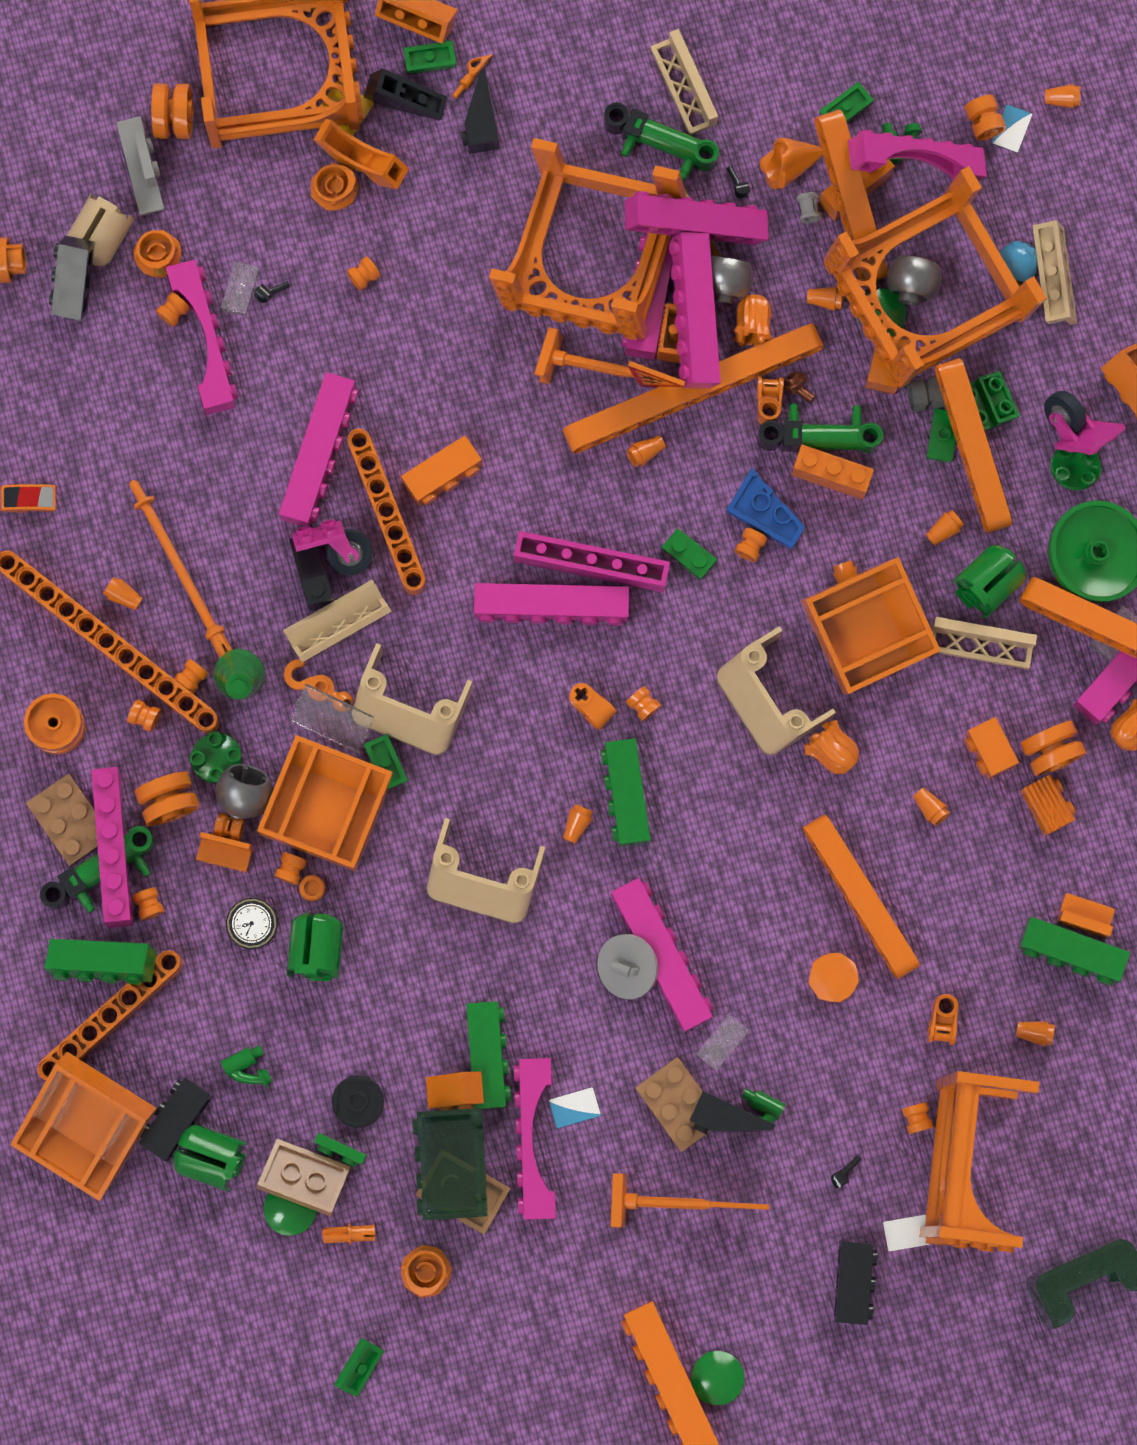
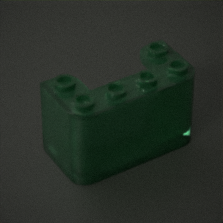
M482 1109L417 1112V1118H412L414 1136L418 1135L420 1146H415V1161L421 1162V1173H416L417 1189H422V1199L416 1200L417 1216H422L423 1221L488 1217Z
M1125 1239L1104 1240L1029 1275L1026 1282L1027 1291L1043 1326L1056 1329L1071 1321L1075 1310L1068 1292L1107 1275L1110 1282L1118 1281L1127 1290L1137 1291V1251L1134 1245Z

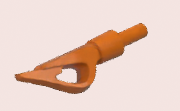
M493 54L471 59L467 63L468 73L459 81V87L451 95L454 99H457L465 88L468 89L480 71L494 56ZM480 61V64L476 67L471 66L472 64Z

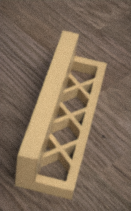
M679 29L669 32L668 40L650 46V50L687 132L691 136L716 126L718 114ZM671 47L674 53L672 61L662 59L658 51ZM672 68L683 73L684 77L681 83L670 79L669 74ZM682 90L692 93L694 99L691 105L680 101L679 96ZM691 112L702 115L704 123L692 127L689 121Z
M1058 220L1032 225L1041 289L1047 297L1043 302L1046 322L1051 324L1066 320L1069 325L1077 324L1064 227Z
M370 580L283 631L301 662H304L385 616L391 610L382 598L374 581Z
M935 617L931 628L935 639L936 633L947 634L952 641L946 648L939 647L941 651L938 653L1028 670L1030 668L1032 650L1037 640V635L940 617ZM969 638L974 641L977 648L972 652H966L961 648L959 642ZM978 640L986 642L981 645ZM989 643H997L1003 652L993 657L989 656L983 647ZM1015 647L1026 649L1025 662L1015 661L1009 651Z

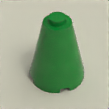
M233 649L226 652L215 664L214 682L224 696L234 700H245L253 697L261 690L265 681V668L261 660L249 650Z

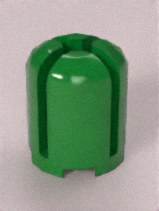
M992 545L983 551L951 583L956 582L958 590L955 593L969 609L974 606L984 613L981 616L982 618H987L1025 582V568L1020 560H1017L1015 563L1013 562L1016 555L1010 549L1001 545Z
M303 913L293 919L291 922L286 972L288 977L294 978L296 973L302 974V977L308 978V981L329 982L331 977L339 980L343 926L337 918L323 913H316L315 916L312 913Z
M200 1125L190 1126L183 1132L178 1142V1145L186 1149L180 1148L175 1150L173 1156L175 1171L179 1175L230 1193L232 1188H229L228 1185L232 1177L239 1176L246 1154L241 1153L243 1146L248 1145V1142Z

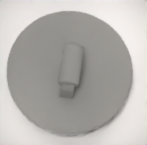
M620 934L609 939L599 952L597 965L600 979L604 986L615 996L623 999L639 998L647 994L654 986L658 976V961L651 946L642 938L633 934Z

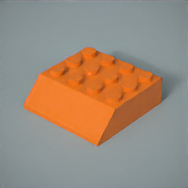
M899 557L869 568L800 600L842 694H850L941 651Z
M295 735L257 832L263 837L356 872L385 801L393 772Z
M66 1052L54 1065L10 1145L100 1201L123 1168L157 1108L69 1052Z

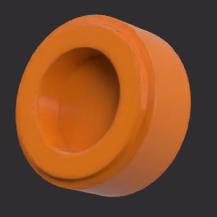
M316 875L304 877L299 884L301 896L309 902H316L325 894V884Z

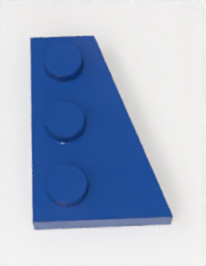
M751 468L726 509V513L792 551L805 526L773 493L774 491L762 481L758 473Z

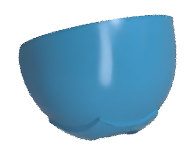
M1012 241L1000 250L999 253L1015 280L1025 282L1029 278L1035 277L1038 270L1036 250L1033 246L1021 241Z

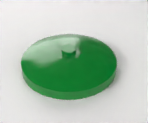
M1099 500L1084 502L1066 511L1055 523L1048 541L1049 564L1059 584L1067 592L1092 603L1111 602L1130 593L1137 586L1136 518L1117 504Z

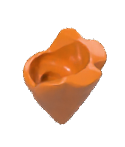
M780 137L775 140L773 149L762 157L759 163L761 170L766 176L767 184L770 188L777 190L778 188L783 189L803 174L823 156V153L819 146Z

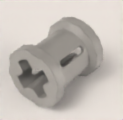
M807 192L797 196V201L800 203L801 223L809 224L822 219V214L818 210L817 200L819 195L817 192Z

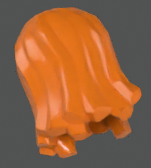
M756 294L747 295L738 304L734 341L741 347L745 345L752 346L753 344L755 347L771 340L770 321L772 310L771 304L764 296Z
M1135 698L1132 699L1129 709L1112 724L1110 732L1114 742L1121 749L1127 751L1137 750V699Z
M837 720L830 721L829 723L825 722L821 725L825 731H822L820 734L817 732L813 733L809 737L810 743H805V755L816 758L833 774H845L858 762L859 749L856 743L842 732Z

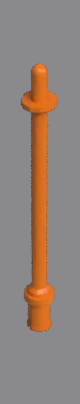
M132 480L129 486L138 501L133 507L135 510H143L207 628L205 634L207 641H211L220 659L226 652L233 650L224 635L225 630L223 626L215 624L151 504L155 501L154 496L146 497L139 482Z

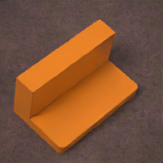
M200 832L201 842L196 857L197 861L247 873L254 849L251 844Z
M1066 893L1056 923L1106 939L1112 933L1113 926L1110 925L1115 909Z

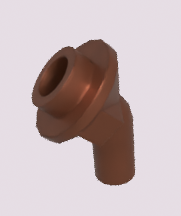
M794 371L785 377L783 387L789 394L796 393L809 404H812L816 399V396L804 387L807 382L805 373Z

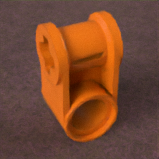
M758 376L756 399L757 420L759 424L762 425L770 420L778 422L781 412L784 378L780 377L778 380L763 379L762 376ZM769 408L775 412V415L766 416L762 411Z
M578 683L572 687L569 695L571 705L592 726L600 731L617 713V710L586 683ZM576 691L579 692V693H582L583 691H585V692H586V696H585L586 701L583 700V699L577 701V700H576V696H577Z
M943 994L933 1000L927 1042L932 1043L933 1040L949 1042V1045L954 1046L957 1034L958 1001L953 995ZM942 999H948L951 1003L952 1008L947 1014L942 1013L939 1009V1002ZM937 1031H945L947 1034L938 1033Z

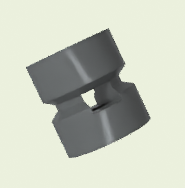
M936 375L929 376L927 381H924L922 378L913 379L907 385L909 405L913 413L927 411L929 406H932L934 409L945 407Z

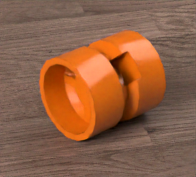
M993 94L980 96L964 106L968 120L973 122L971 128L977 141L991 139L1006 130L1007 127L1002 115L997 113L999 107Z

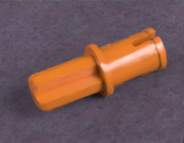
M348 1223V1226L325 1227L322 1230L323 1242H349V1245H351V1242L375 1241V1224L351 1226V1223Z

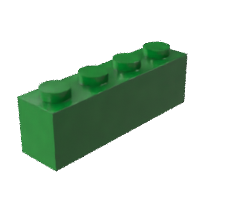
M636 738L605 742V750H600L602 765H607L608 775H604L606 791L611 790L612 800L607 802L609 816L615 817L616 826H611L613 842L618 841L619 848L649 844L650 833Z
M1034 917L1027 919L1017 947L1023 950L1022 954L1033 959H1037L1038 956L1048 959L1047 963L1058 968H1062L1063 965L1073 968L1072 973L1087 977L1090 974L1098 977L1097 982L1112 986V983L1121 982L1130 952Z
M50 939L44 969L52 975V978L59 981L77 978V980L82 982H92L93 979H100L111 984H115L119 980L133 985H141L142 982H152L157 952L149 944Z
M498 1001L468 1003L466 1007L471 1072L482 1073L484 1099L483 1104L474 1105V1110L506 1108V1102H511L510 1086H504V1076L509 1075L508 1059L502 1060V1049H507L506 1033L500 1034V1023H505L504 1007H498Z

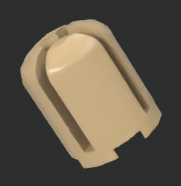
M91 193L66 236L94 241L93 265L106 266L111 262L135 218L131 215L127 218L117 206L99 196L96 200V197Z

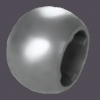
M902 255L894 259L890 265L886 281L889 291L899 295L898 302L920 306L921 302H929L936 296L941 286L942 274L936 262L920 257Z
M711 256L714 301L733 304L734 298L743 299L746 297L753 284V270L750 263L731 258Z
M244 764L232 765L223 771L217 781L215 789L216 799L219 806L230 816L237 819L254 818L263 813L272 794L271 781L265 772L256 767Z

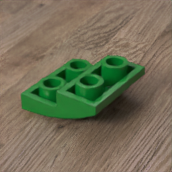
M1000 371L979 377L976 381L970 383L985 432L1020 417Z

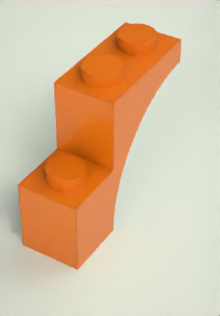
M325 119L313 139L340 165L346 166L351 170L364 172L378 186L397 190L409 170L394 154L378 150L358 140L332 120Z

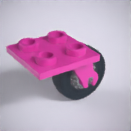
M1066 391L1055 392L1047 398L1044 404L1046 418L1061 438L1060 441L1054 444L1055 449L1081 452L1087 455L1095 454L1103 445L1115 440L1117 435L1126 429L1125 424L1090 420L1079 400Z
M326 520L321 523V526L314 528L304 526L291 534L296 552L327 544L326 555L329 564L334 570L344 575L361 573L372 560L373 549L368 537L356 529H343L341 520Z

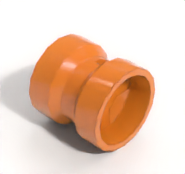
M367 256L360 260L359 265H357L358 268L351 267L346 271L349 279L359 291L364 290L371 280L376 281L381 277L379 270Z
M171 292L166 297L165 304L159 305L155 313L165 323L174 328L179 323L180 316L185 315L190 310V307L182 298Z
M745 528L742 533L743 540L741 543H737L734 552L745 560L757 562L760 556L759 550L765 546L767 537L756 530Z
M188 659L184 664L183 671L177 673L173 679L194 694L198 689L200 681L205 680L209 673L199 664Z
M646 686L637 690L626 701L630 708L638 712L637 716L642 722L651 717L662 706L657 699H653L650 696V691Z
M137 699L130 709L127 723L134 726L137 724L141 725L144 730L151 733L159 721L162 710L155 706H146L144 701Z
M219 812L213 835L240 841L244 831L245 819L232 818L227 813Z
M283 852L280 859L282 862L281 866L276 869L274 877L298 886L301 879L299 874L302 869H305L307 860Z
M156 887L140 891L132 896L134 904L139 906L138 915L140 921H146L165 913L163 905L158 902L159 894Z
M927 1102L902 1108L903 1116L908 1121L906 1126L908 1134L934 1128L932 1120L928 1118L927 1112L929 1108Z

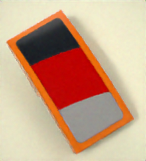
M17 484L1 485L0 487L1 512H54L56 510L55 485Z

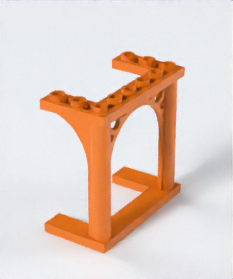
M189 0L195 22L204 97L201 98L203 118L212 149L222 147L221 141L317 129L321 127L325 119L332 120L338 126L349 124L350 130L360 129L359 120H364L359 81L354 82L353 73H358L356 58L350 57V50H354L353 35L347 34V27L351 26L349 11L344 12L343 3H348V0H221L205 3L202 0ZM311 10H314L311 17L308 18L304 15V12L311 13ZM321 13H331L332 17L329 23L324 26H319L316 23ZM285 17L307 24L320 35L328 50L329 70L323 86L313 98L291 109L218 118L207 26ZM333 28L332 35L334 37L330 38L326 32ZM338 54L339 57L334 59L332 58V55ZM335 75L340 76L338 80L342 85L333 82ZM327 90H338L343 96L342 100L338 102L330 100L326 95ZM319 100H323L324 104L328 107H324L323 104L316 107V104Z
M533 138L531 149L540 170L541 179L519 248L509 268L506 271L492 268L489 275L500 304L509 311L523 310L534 317L544 315L559 323L569 321L580 328L588 329L590 326L598 328L600 332L605 334H613L615 332L622 334L623 337L630 340H637V338L645 340L648 331L645 320L672 236L648 233L639 265L631 279L616 292L592 299L578 298L566 294L550 281L543 266V246L563 183L628 198L634 196L636 192L645 191L649 192L650 196L669 194L673 199L686 197L680 171L655 165L652 174L655 184L567 165L564 162L558 143ZM533 271H539L540 275L534 277ZM545 283L547 285L543 293L539 295L530 294V289L535 284ZM631 292V295L628 297L631 301L627 300L623 295ZM549 294L557 295L556 300L547 297L549 296ZM575 301L579 302L578 305H574L572 303ZM611 301H612L611 308H612L613 313H612V312L610 311V309H609V305H610V302H611ZM596 305H602L605 312L600 309L595 310L594 308Z
M970 166L960 170L944 195L871 234L856 240H851L847 231L840 234L824 257L826 270L836 278L840 294L847 297L851 313L861 321L865 337L868 340H872L876 347L875 353L881 362L884 361L889 369L888 376L894 384L897 383L899 388L908 385L919 373L1017 320L1019 323L1027 320L1047 299L1034 276L1026 280L1019 287L970 204L982 189ZM956 214L1003 294L1005 301L942 334L926 336L908 332L896 325L886 315L879 302L876 291V278L879 266L884 257L894 247ZM872 257L875 261V264L873 266L867 263L869 259ZM858 268L867 270L870 274V279L867 281L858 280L853 275V271ZM861 287H868L870 295L866 296L865 290ZM875 310L880 312V316H877ZM888 329L893 330L895 333V337L892 340L890 333H887ZM902 337L907 338L910 344L902 347L898 352V340ZM920 341L924 344V346L918 347L919 351L917 352L916 342Z
M956 1071L937 1079L936 1090H940L926 1218L925 1226L920 1227L919 1235L921 1238H926L925 1243L952 1245V1247L968 1249V1244H970V1247L986 1252H994V1247L998 1248L997 1251L1014 1253L1015 1248H1022L1023 1237L1015 1236L999 1229L979 1209L971 1187L972 1157L979 1096L1016 1100L1018 1099V1092L1039 1093L1040 1082Z

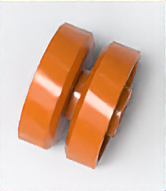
M154 83L151 118L155 139H168L172 132V124L174 135L177 139H191L194 120L191 84H176L172 97L171 88L168 83Z
M52 693L38 697L26 709L24 717L26 734L45 753L53 755L67 754L78 747L85 735V717L78 706L64 695ZM54 721L58 723L56 727L51 725Z
M1072 720L1048 728L1020 743L1025 756L1043 754L1033 759L1030 763L1035 777L1060 770L1087 754L1082 741H1073L1065 744V742L1074 738L1077 734Z
M187 771L156 778L141 785L134 791L138 803L148 806L142 812L148 827L166 824L183 818L201 807L197 795L187 792L193 786Z

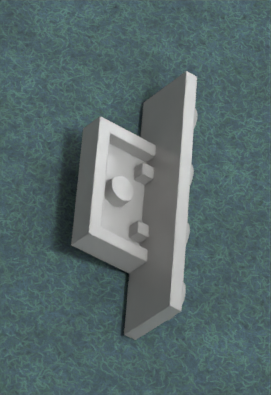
M141 116L116 122L140 216L165 210L156 178L161 176L157 161L152 162L150 154L155 152L151 138L146 139Z

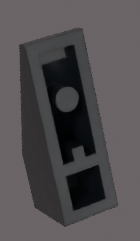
M383 68L369 75L363 97L387 108L438 121L442 119L447 96Z
M485 70L480 71L465 119V131H461L463 146H468L470 154L499 149V139Z
M290 538L289 541L310 612L321 609L332 603L334 599L318 546L296 552L293 538Z
M704 1091L690 1118V1122L694 1124L693 1129L706 1135L708 1131L713 1133L771 1132L775 1128V1124Z

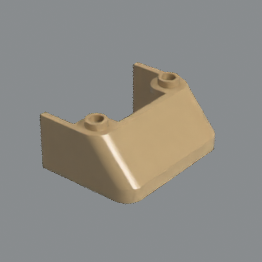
M780 626L745 647L724 664L717 674V682L761 751L767 755H775L821 727L823 723L831 721L836 713L834 709H831L811 722L808 716L798 709L790 710L782 715L755 672L760 670L766 663L767 654L764 648L780 638L782 633Z
M376 643L361 678L352 711L355 722L380 734H388L390 738L430 754H444L451 744L471 696L473 682L467 680L458 703L448 699L440 700L434 705L431 714L383 696L387 686L386 678L381 672L376 671L383 655L382 646Z
M445 818L428 878L427 892L429 896L435 901L506 922L519 923L523 921L527 916L545 855V847L540 846L533 870L526 868L515 869L510 874L507 885L457 870L460 860L459 854L453 847L445 845L451 827L450 819Z

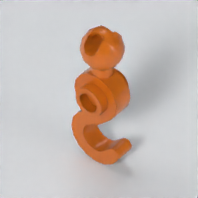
M295 659L286 666L284 679L291 689L296 691L308 689L311 697L319 702H325L330 699L333 701L334 707L341 712L347 711L352 707V696L348 692H336L334 684L328 676L316 675L297 682L292 678V674L295 670L305 667V662ZM350 702V707H346L345 703Z

